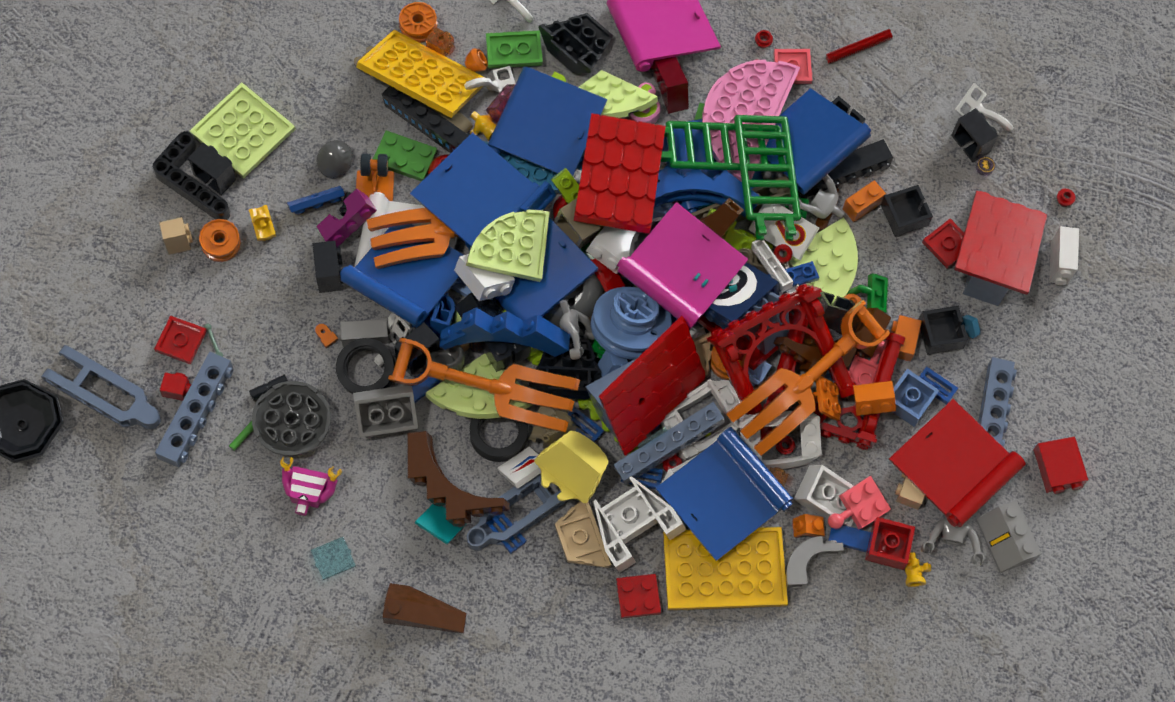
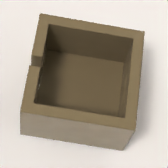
M576 198L559 210L554 223L581 249L594 240L601 227L600 225L573 221L577 202Z

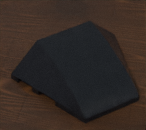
M588 13L569 17L568 20L562 22L557 20L553 24L546 26L541 24L538 27L547 51L572 73H591L613 38V35Z
M570 338L569 351L556 357L543 352L542 358L536 367V370L579 379L578 391L529 382V386L535 390L568 399L587 400L590 398L586 386L602 378L589 339H580V345L584 351L579 359H571L570 349L574 348L573 340Z

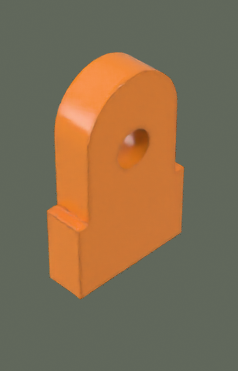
M318 324L316 326V334L321 339L320 341L325 348L338 341L335 333L331 332L325 324Z

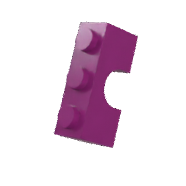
M358 189L354 190L343 201L347 211L342 219L339 220L329 214L316 226L324 240L335 241L336 247L341 245L377 211L369 197Z

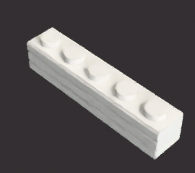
M764 240L753 241L751 249L769 275L779 282L781 292L791 289L793 287V280Z

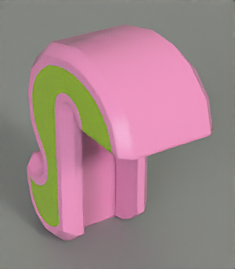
M644 82L639 85V88L654 95L656 94V89L651 83ZM657 102L644 111L631 113L629 120L655 124L660 115V103Z

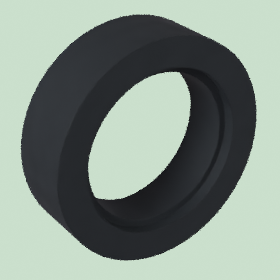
M360 338L351 341L341 350L336 361V374L340 383L351 394L389 388L393 382L388 380V376L393 374L396 362L392 353L383 343L372 338ZM365 350L377 352L384 361L382 377L376 383L369 386H360L352 382L348 374V366L353 356Z
M471 419L470 441L474 450L484 459L493 462H505L525 448L528 440V424L514 421L518 428V435L515 441L504 448H493L487 445L480 436L481 425L486 419Z

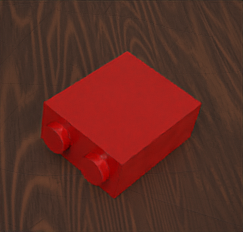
M1075 436L1038 443L1033 449L1046 493L1053 492V494H1058L1069 488L1078 490L1083 488V485L1088 481Z

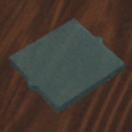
M666 426L638 444L639 448L668 431L671 427Z
M344 537L311 550L316 562L315 567L319 569L323 580L356 567L351 556L352 551L348 549Z

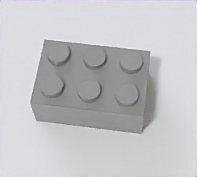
M403 385L353 393L359 437L418 429L412 386Z

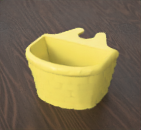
M569 431L557 441H554V443L541 451L534 461L541 470V485L544 488H548L550 483H553L561 490V493L557 495L558 500L578 499L583 503H587L595 493L608 465L607 456L601 448L591 439L576 431Z

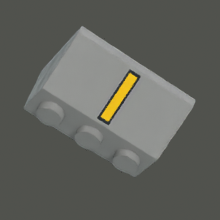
M1017 500L1001 505L976 519L1000 573L1035 561L1041 555Z

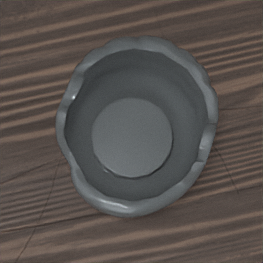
M329 141L321 147L317 155L318 169L324 176L336 178L341 173L349 170L353 159V152L350 146L343 141Z
M460 345L446 350L440 348L438 351L430 352L433 362L462 371L465 363V353Z

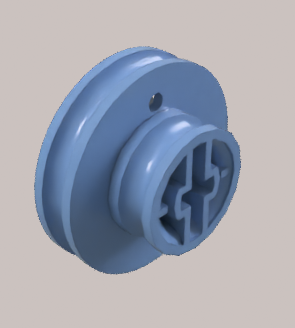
M619 287L611 289L599 297L594 306L590 325L595 340L605 350L618 357L636 359L671 326L672 321L670 313L639 288Z

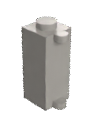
M387 317L376 320L348 322L341 320V329H337L338 341H342L343 347L351 341L360 338H372L383 344H389Z

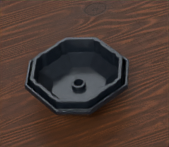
M26 379L0 385V456L12 463L43 456L64 424L58 396ZM24 422L25 426L20 428L19 425Z

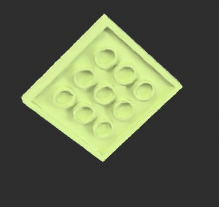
M241 82L190 130V133L200 143L213 146L222 157H228L232 161L234 171L244 179L296 129L291 122Z

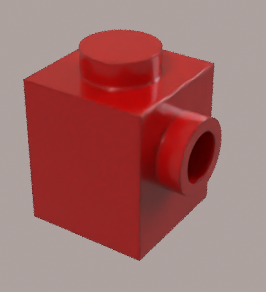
M165 372L160 393L162 397L183 401L192 384H190L185 374Z

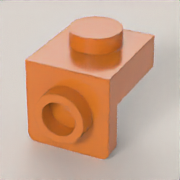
M803 514L793 518L794 537L798 538L804 535L812 537L825 536L823 517Z

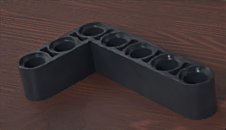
M188 131L181 132L154 161L152 167L156 178L215 220H228L230 210L227 202L179 169L196 150L193 135ZM176 178H180L179 181H173ZM191 188H195L194 191H191V192L188 191V190L191 189ZM206 198L210 199L207 202H203V200ZM224 208V211L217 212L218 209Z

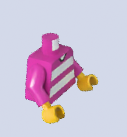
M283 456L280 464L283 467L282 484L285 493L290 497L292 503L297 504L295 513L306 516L309 506L318 508L320 504L325 503L333 496L338 481L336 478L342 474V470L339 469L337 475L333 473L334 466L329 468L328 474L295 466L291 469L290 467L294 461L293 458L290 457V464L284 463Z

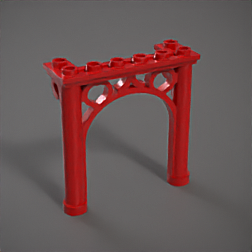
M806 284L800 285L796 288L795 292L781 295L778 301L764 304L761 310L747 313L744 319L740 321L734 320L728 324L727 328L723 330L717 329L711 332L710 337L706 338L708 342L714 345L740 402L754 391L748 375L751 355L759 343L771 334L789 329L803 331L815 341L822 357L834 347L835 341L824 320L823 315L825 312L823 306L818 300V297L821 296V288ZM797 309L799 311L798 319L794 324L788 323L785 319L787 312ZM780 313L779 319L782 324L780 325L779 322L772 323L769 321V318ZM805 316L809 322L811 329L801 326L805 319ZM760 323V328L755 333L757 335L755 338V335L748 331V329ZM743 335H748L750 343L747 349H738L736 346L737 339ZM738 353L744 354L741 365L738 361ZM840 357L828 370L839 389L840 397L844 398L854 394L853 385H856V383L852 381L842 357ZM761 404L756 405L746 415L760 413L763 410ZM771 426L760 429L761 440L773 430Z
M793 309L794 315L791 324H794L799 317L797 309ZM805 316L801 326L807 327L809 322ZM789 329L787 338L802 344L805 332ZM890 332L885 338L872 383L891 381L900 348L904 345L906 339L905 337ZM781 353L776 371L782 368L795 373L796 361L793 360V356ZM784 385L768 396L763 409L786 388ZM815 402V411L813 413L820 416L821 436L826 438L833 436L838 438L839 442L845 444L852 442L857 444L856 447L864 450L872 449L876 444L877 439H875L876 435L874 434L881 413L864 415L862 420L861 416L856 414L855 405L841 408L840 420L836 421L837 426L823 422L829 417L824 414L821 415L818 403ZM851 413L856 418L857 425L855 427L845 426L841 423V417Z

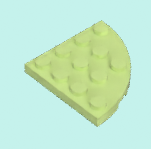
M603 70L579 86L583 90L607 99L601 116L627 117L630 112L636 110L644 111L658 102L656 95Z
M526 210V212H511L495 219L475 239L470 248L466 266L540 282L543 275L550 212Z
M844 217L818 232L801 260L792 256L791 260L788 261L790 267L813 261L819 275V280L806 285L818 287L824 292L834 294L835 297L831 305L834 304L837 296L843 297L847 295L857 271V245L853 232Z
M485 353L462 369L466 373L498 380L505 371L502 369L496 372ZM445 379V381H442L426 392V398L442 409L446 408L454 411L459 416L477 419L500 418L495 407L494 395L488 391ZM510 400V405L523 409L532 406V404Z

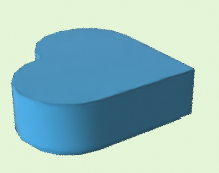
M970 315L963 316L961 325L965 326L968 336L972 339L979 336L980 327L978 319Z

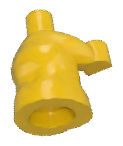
M474 111L470 117L475 120V125L470 134L473 132L477 136L481 132L489 141L497 124L492 122L494 118L489 114L480 116Z
M910 552L909 561L905 568V582L908 587L926 585L922 572L931 571V564L924 563L919 565V559L916 558L915 552Z

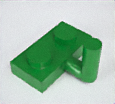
M872 273L868 275V287L858 285L850 289L847 294H867V308H878L886 313L888 278Z

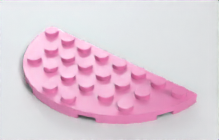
M754 60L731 68L715 82L708 93L703 107L702 122L734 123L736 115L779 116L800 67L783 61L767 62L766 60ZM742 122V124H763V125H775V124H776V123H745V122ZM710 130L713 157L717 162L724 163L720 130ZM728 131L732 163H739L736 132ZM747 139L748 147H758L757 139ZM749 155L750 163L758 164L760 155ZM727 170L741 181L740 171ZM748 171L749 180L752 179L755 171Z

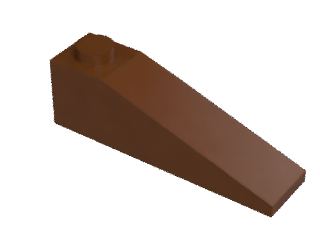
M390 583L385 598L382 618L383 623L464 634L466 613L411 586Z

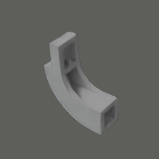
M818 536L800 544L792 553L785 568L787 590L805 589L808 584L806 573L808 562L817 557L841 556L844 551L843 543L831 540L823 544L822 536Z

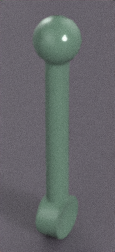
M205 324L204 328H206L216 354L223 357L212 334L211 325Z

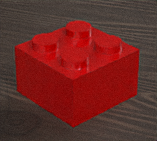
M876 517L872 524L865 560L904 570L909 561L915 526Z

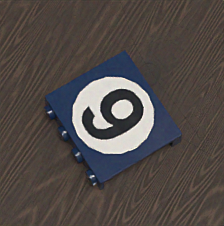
M746 262L734 276L733 283L725 287L703 316L708 321L714 322L722 329H725L730 322L742 318L770 292L780 295L779 282ZM736 284L737 290L730 293L729 287Z

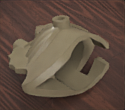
M539 406L537 413L566 420L569 422L565 433L533 426L529 439L535 443L537 438L544 441L543 448L545 449L569 431H576L577 426L572 425V417L567 412Z

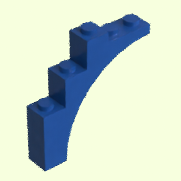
M665 166L662 170L659 169L654 208L669 202L689 199L705 200L722 205L730 198L744 210L741 215L746 217L742 182L727 170H724L721 174H716L711 179L699 169L687 172L684 177L680 176L669 166ZM750 189L751 196H759L752 189ZM752 204L753 210L757 207L758 204Z
M476 307L464 313L461 321L441 330L440 347L446 350L471 342L500 341L530 346L556 357L569 351L570 334L538 314L523 321L508 311L492 317Z

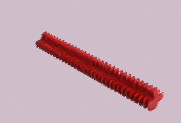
M884 30L871 37L826 54V60L828 64L831 61L833 63V60L835 62V60L837 61L841 57L843 59V56L845 58V56L847 57L851 53L853 55L857 51L861 52L865 48L887 41L888 38L890 40L893 37L891 30Z

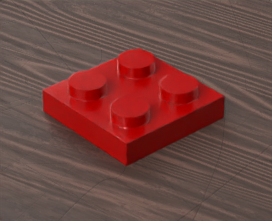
M950 218L925 237L922 243L948 269L957 261L964 232Z
M170 316L154 350L157 353L191 364L207 332L206 328Z
M656 574L616 578L621 619L661 614Z

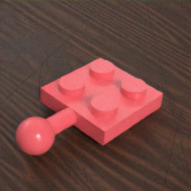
M774 49V62L783 61L800 67L793 84H812L810 49Z
M884 341L878 344L870 361L855 355L848 372L856 385L873 382Z
M869 476L839 495L847 510L840 514H831L828 518V524L833 529H839L843 526L844 520L851 516L858 529H861L873 522L876 517H880L891 510L873 478Z

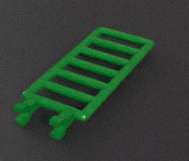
M736 115L734 123L746 219L755 220L756 240L763 241L764 235L767 234L764 221H784L785 241H793V236L797 234L794 221L801 220L788 118L786 116ZM742 122L781 123L782 132L743 131ZM744 138L783 139L784 148L745 147ZM746 155L786 156V164L747 163ZM748 171L788 172L789 181L749 180ZM750 187L790 188L791 197L751 196ZM752 204L792 205L793 214L753 213Z
M667 121L664 137H667L668 151H662L661 162H670V167L677 169L740 171V164L732 163L728 131H735V123ZM742 124L743 131L782 132L779 125ZM673 128L684 129L688 161H677ZM692 129H701L703 132L706 162H695ZM710 130H720L724 163L713 161ZM744 138L745 147H748L747 139ZM757 139L758 147L766 148L765 139ZM775 139L776 148H784L783 139ZM746 155L747 163H750L749 155ZM760 155L761 164H768L767 155ZM778 155L779 164H786L784 155Z

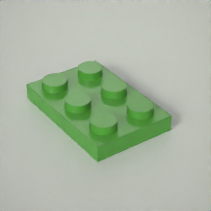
M540 30L486 33L488 69L507 66H542Z
M386 130L373 159L378 160L379 154H387L388 170L422 182L426 178L429 166L437 154V148Z

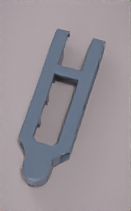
M64 345L58 354L60 356L63 355L81 369L74 381L72 382L48 368L41 376L48 384L124 428L140 425L150 430L156 428L161 422L157 409L148 404L147 396L142 388L67 345ZM89 374L93 377L96 375L104 380L107 385H113L120 389L123 394L134 397L135 402L129 410L122 411L80 386Z
M540 473L517 489L514 486L498 498H504L510 507L534 491L543 502V505L529 511L527 516L518 522L517 520L513 522V525L502 533L492 532L487 526V522L497 515L491 513L484 514V516L480 517L479 523L468 531L467 544L475 551H480L489 544L504 546L501 541L511 542L510 537L516 538L519 532L521 534L570 500H558L557 495L561 493V490L551 495L541 485Z

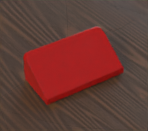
M596 258L591 260L599 269L595 274L605 292L614 288L625 287L618 273L615 274Z

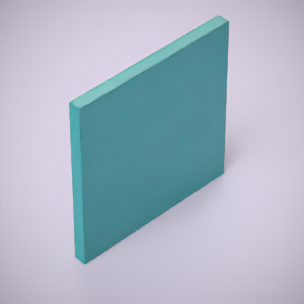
M434 504L415 521L416 525L447 545L465 527L453 526L446 520V508L435 506Z

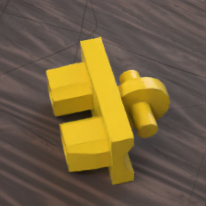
M263 205L259 208L249 209L257 240L266 241L276 237L268 206Z

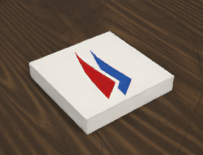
M527 447L497 469L501 475L518 489L541 473L540 468L534 462L539 454L532 448Z

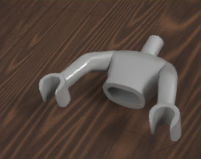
M827 174L823 180L829 192L819 190L810 204L802 203L799 199L800 209L808 211L820 219H825L831 213L841 219L845 212L836 207L838 193L833 180ZM789 205V210L793 212L792 205Z
M562 300L559 303L563 315L560 318L559 325L562 330L569 333L570 337H572L574 348L570 349L571 359H579L583 355L584 350L580 345L578 321L584 324L586 328L584 337L589 339V341L595 339L591 331V322L583 313L570 309L567 300Z
M947 518L940 519L935 525L928 541H925L921 546L922 552L925 546H929V553H931L935 548L934 543L941 531L943 542L951 545H963L964 539L968 536L974 553L971 557V562L974 563L975 557L980 558V565L985 560V555L980 551L979 538L973 527L967 522L962 527H954L948 522Z

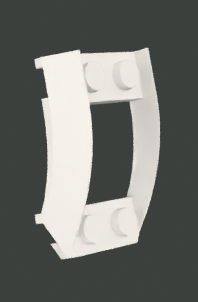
M709 379L703 385L687 394V398L668 413L661 422L664 430L668 431L682 422L683 419L679 413L697 404L710 394H713L725 414L740 403V400L729 380L712 381ZM729 419L731 423L701 441H696L679 452L678 457L686 460L704 451L729 427L737 431L740 429L739 419L735 422Z
M784 411L764 427L779 425L792 411ZM759 413L740 417V430ZM815 413L810 414L800 423L802 456L762 460V456L754 449V446L761 441V430L748 439L740 432L744 442L769 470L807 465L822 455L820 416Z

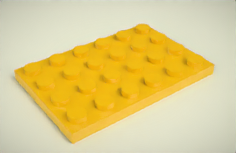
M396 30L389 33L357 62L356 67L450 118L483 87L480 86L472 90H466L464 84L475 78H485Z
M782 527L758 528L717 561L690 530H685L671 540L668 539L663 531L667 610L779 607L788 605Z

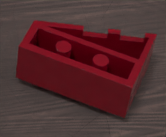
M670 57L654 60L650 70H653L654 78L658 84L667 113L670 114L689 109L688 81L677 58Z

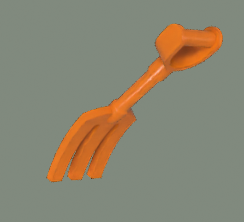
M426 208L399 211L367 219L370 231L399 225L430 222V224L405 228L371 238L373 250L408 243L434 242L374 257L377 269L409 261L443 257L449 246L450 239L458 237V235Z
M864 300L855 304L843 317L841 323L843 337L805 374L799 376L790 370L780 368L726 413L729 419L735 422L782 385L786 387L769 405L740 430L744 437L748 439L795 402L799 403L779 425L754 446V449L760 456L776 445L815 411V400L810 389L814 381L841 356H845L853 347L867 349L876 346L890 334V331L888 329L884 330L864 306L866 304ZM855 314L875 337L872 342H863L854 334L852 321Z
M406 338L399 339V343H401L393 374L388 376V380L402 385L414 386L421 384L429 376L443 381L446 379L482 389L494 395L495 407L499 417L566 433L569 423L566 420L510 405V400L572 411L574 401L571 399L548 394L515 383L517 379L578 391L579 379L517 364L508 367L502 373L499 380L488 379L433 362L429 351L424 345ZM413 347L417 348L426 355L428 360L427 368L418 378L404 379Z

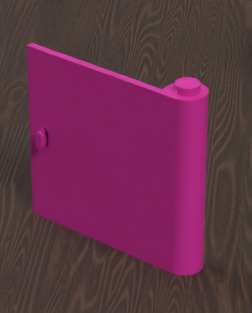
M607 0L606 2L637 71H648L654 60L721 48L698 0Z
M676 202L632 255L627 258L622 257L617 264L619 267L617 271L675 318L678 319L682 315L689 329H691L744 266L748 258ZM697 273H700L701 275L694 281L693 278ZM708 279V283L702 288V283Z

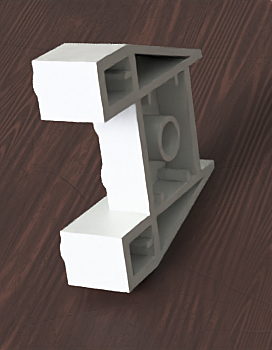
M632 476L630 480L634 487L601 508L596 500L593 501L605 552L619 573L636 563L625 544L653 525L659 523L669 540L686 530L673 507Z

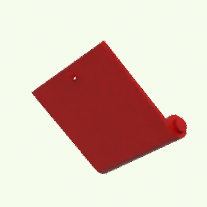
M954 399L889 458L947 517L948 522L954 527H962L1026 465L1024 459L1015 451L1009 453Z

